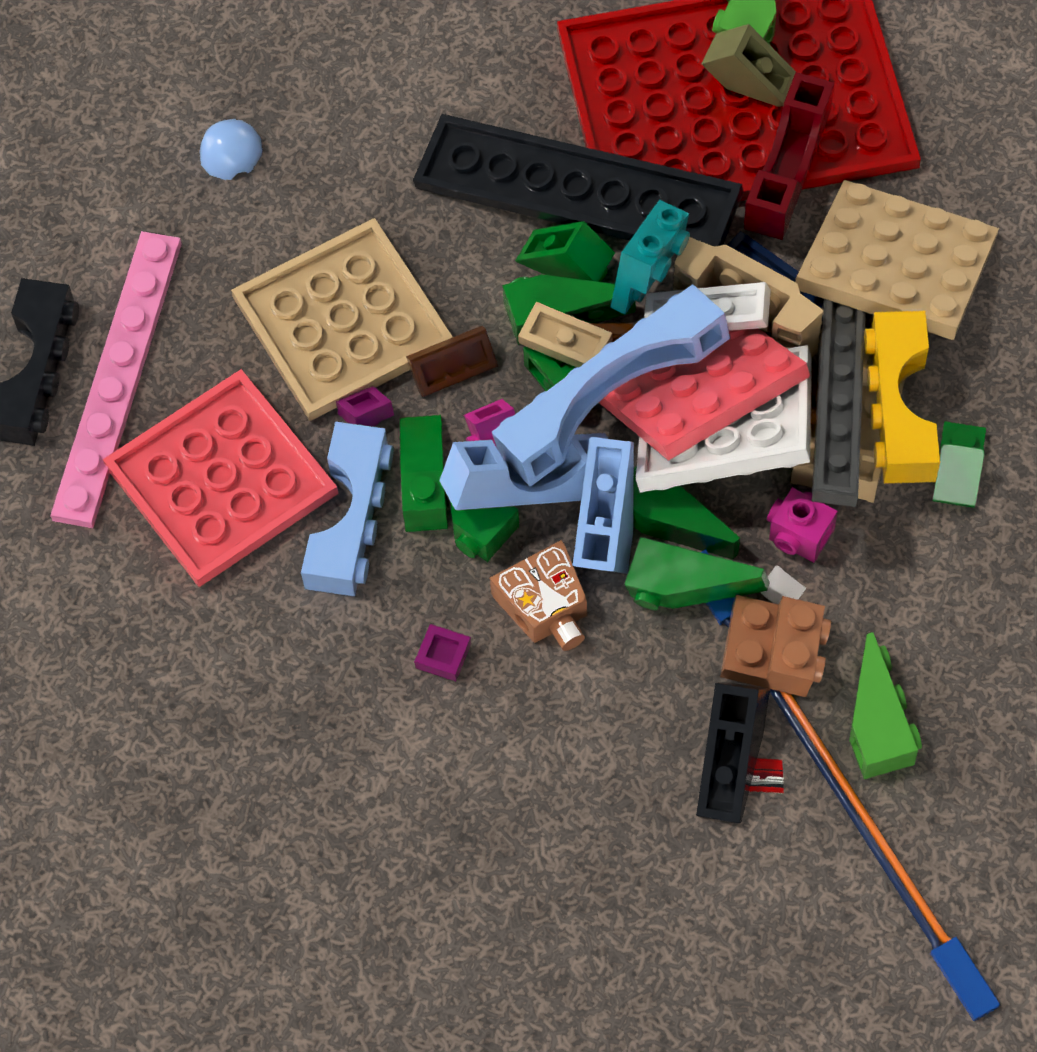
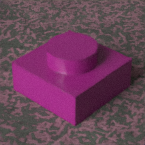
M374 386L336 401L338 415L350 424L375 427L379 422L394 416L392 402Z
M430 624L415 658V668L456 682L470 649L471 637Z

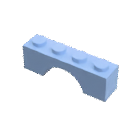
M335 422L327 456L330 476L343 483L353 497L348 512L339 523L325 531L309 535L301 570L304 588L307 590L355 596L358 583H366L369 559L364 558L366 545H374L377 533V520H372L375 507L382 508L385 497V483L380 482L382 471L390 470L393 460L394 448L393 445H388L385 428Z
M605 433L575 434L569 443L564 462L531 487L503 460L492 440L453 442L440 478V483L455 510L581 501L590 437L608 439Z

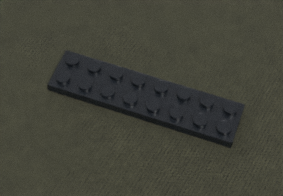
M441 114L413 178L416 189L563 225L585 221L596 233L629 241L660 199L689 213L686 231L690 233V238L714 247L724 244L744 193L740 183L446 114Z

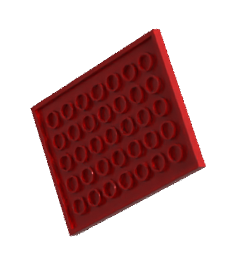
M673 0L557 21V32L586 148L740 183L744 191L741 201L747 200L758 169L762 170L771 152L783 106L777 107L726 89L701 64L716 33L712 32L715 17L720 9L726 10L727 0ZM775 0L777 11L775 35L770 46L796 72L835 83L831 112L802 190L841 183L844 180L852 181L920 168L921 158L873 1Z

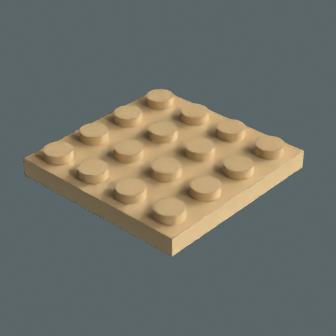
M844 180L795 282L798 283L799 290L873 315L874 312L926 311L927 332L954 340L991 253L999 228L978 220H971L946 212L940 208H933L907 200L902 196L891 195L869 188L863 184Z
M375 218L231 290L233 299L309 421L337 408V400L371 386L376 388L409 371L410 367L406 356L453 337Z

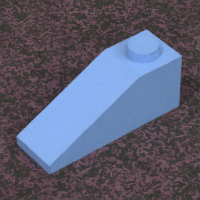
M590 437L572 566L628 574L633 537L634 442Z

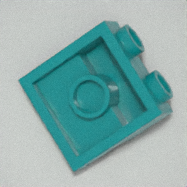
M659 199L621 252L610 308L626 314L634 301L640 303L656 280L659 282L664 280L671 266L672 256L674 254L680 256L689 241L690 233L686 231L689 213Z

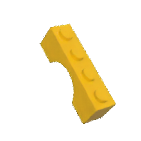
M926 311L874 312L872 328L865 329L864 349L865 354H872L873 366H868L867 384L869 392L876 391L877 404H871L870 411L871 428L879 429L880 442H874L875 468H882L884 484L936 482L940 465L937 424L924 420L911 412L904 404L898 389L908 376L925 369L929 350Z

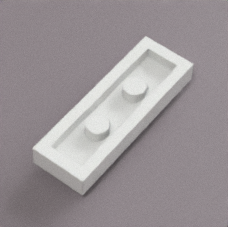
M766 282L698 288L725 313L729 331L768 327L771 289ZM684 290L647 293L644 318H647L665 305L672 296L680 294Z

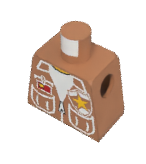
M562 540L490 577L493 598L534 643L553 634L562 650L569 651L584 641L585 636L576 621L587 616V600Z

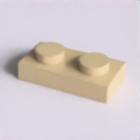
M536 302L518 335V342L521 345L574 367H580L597 355L605 345L612 342V333Z

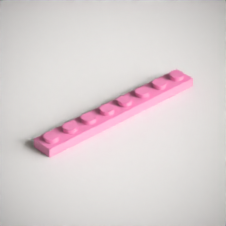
M143 231L140 233L50 515L52 521L88 528L94 527L110 476L103 459L118 450L182 245L178 237Z

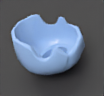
M236 119L223 120L213 124L206 130L200 146L201 166L209 175L224 180H232L236 174L241 172H251L262 156L261 137L250 124Z

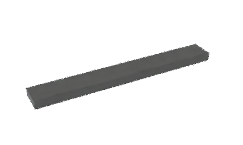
M823 299L822 309L824 312L822 315L812 502L856 507L859 490L865 312Z

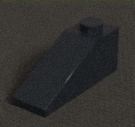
M732 682L715 683L696 816L734 823L742 822L764 734L770 693L769 688Z

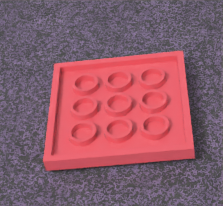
M759 328L729 331L730 339L698 363L678 364L652 370L627 381L611 391L598 403L669 461L809 378L810 373L805 361Z
M242 369L103 459L109 473L198 587H201L339 494L337 485Z

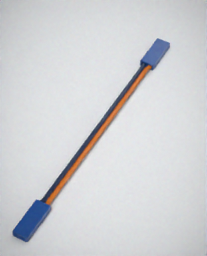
M707 550L701 552L709 555ZM735 597L706 603L719 625L723 623L729 628ZM770 689V694L930 941L933 949L930 952L931 956L972 1020L976 1021L999 1008L1000 1003L957 937L951 939L946 935L792 694Z

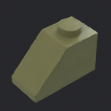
M750 24L716 33L701 63L726 89L777 107L783 106L796 72Z

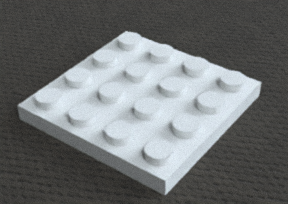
M808 345L787 349L807 363L810 373L809 378L668 461L639 437L636 482L640 493L652 490H666L674 486L697 482L706 483L719 478L750 475L759 471L781 467L791 468L798 464L810 463L812 358Z

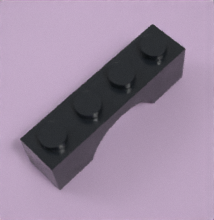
M21 278L11 314L18 332L28 337L34 343V349L31 359L20 373L9 380L0 382V441L35 446L38 433H45L48 426L49 412L45 408L48 398L55 397L58 391L59 375L56 370L59 361H65L68 356L69 339L66 335L69 325L75 326L77 323L79 303L74 301L70 286L67 284Z

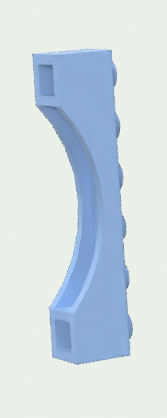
M693 284L680 294H675L653 314L639 320L623 336L605 345L593 358L582 366L571 370L559 383L548 391L537 395L533 402L514 416L503 420L499 427L492 431L501 457L531 487L564 462L569 443L579 424L590 410L611 391L627 381L652 370L678 364L698 363L728 341L730 334L725 313Z

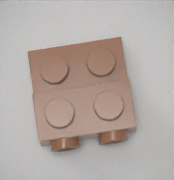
M736 595L732 605L720 677L806 697L812 683H820L824 672L826 658L818 656L819 644L826 645L831 628V620L823 618L825 606L782 596L779 604Z

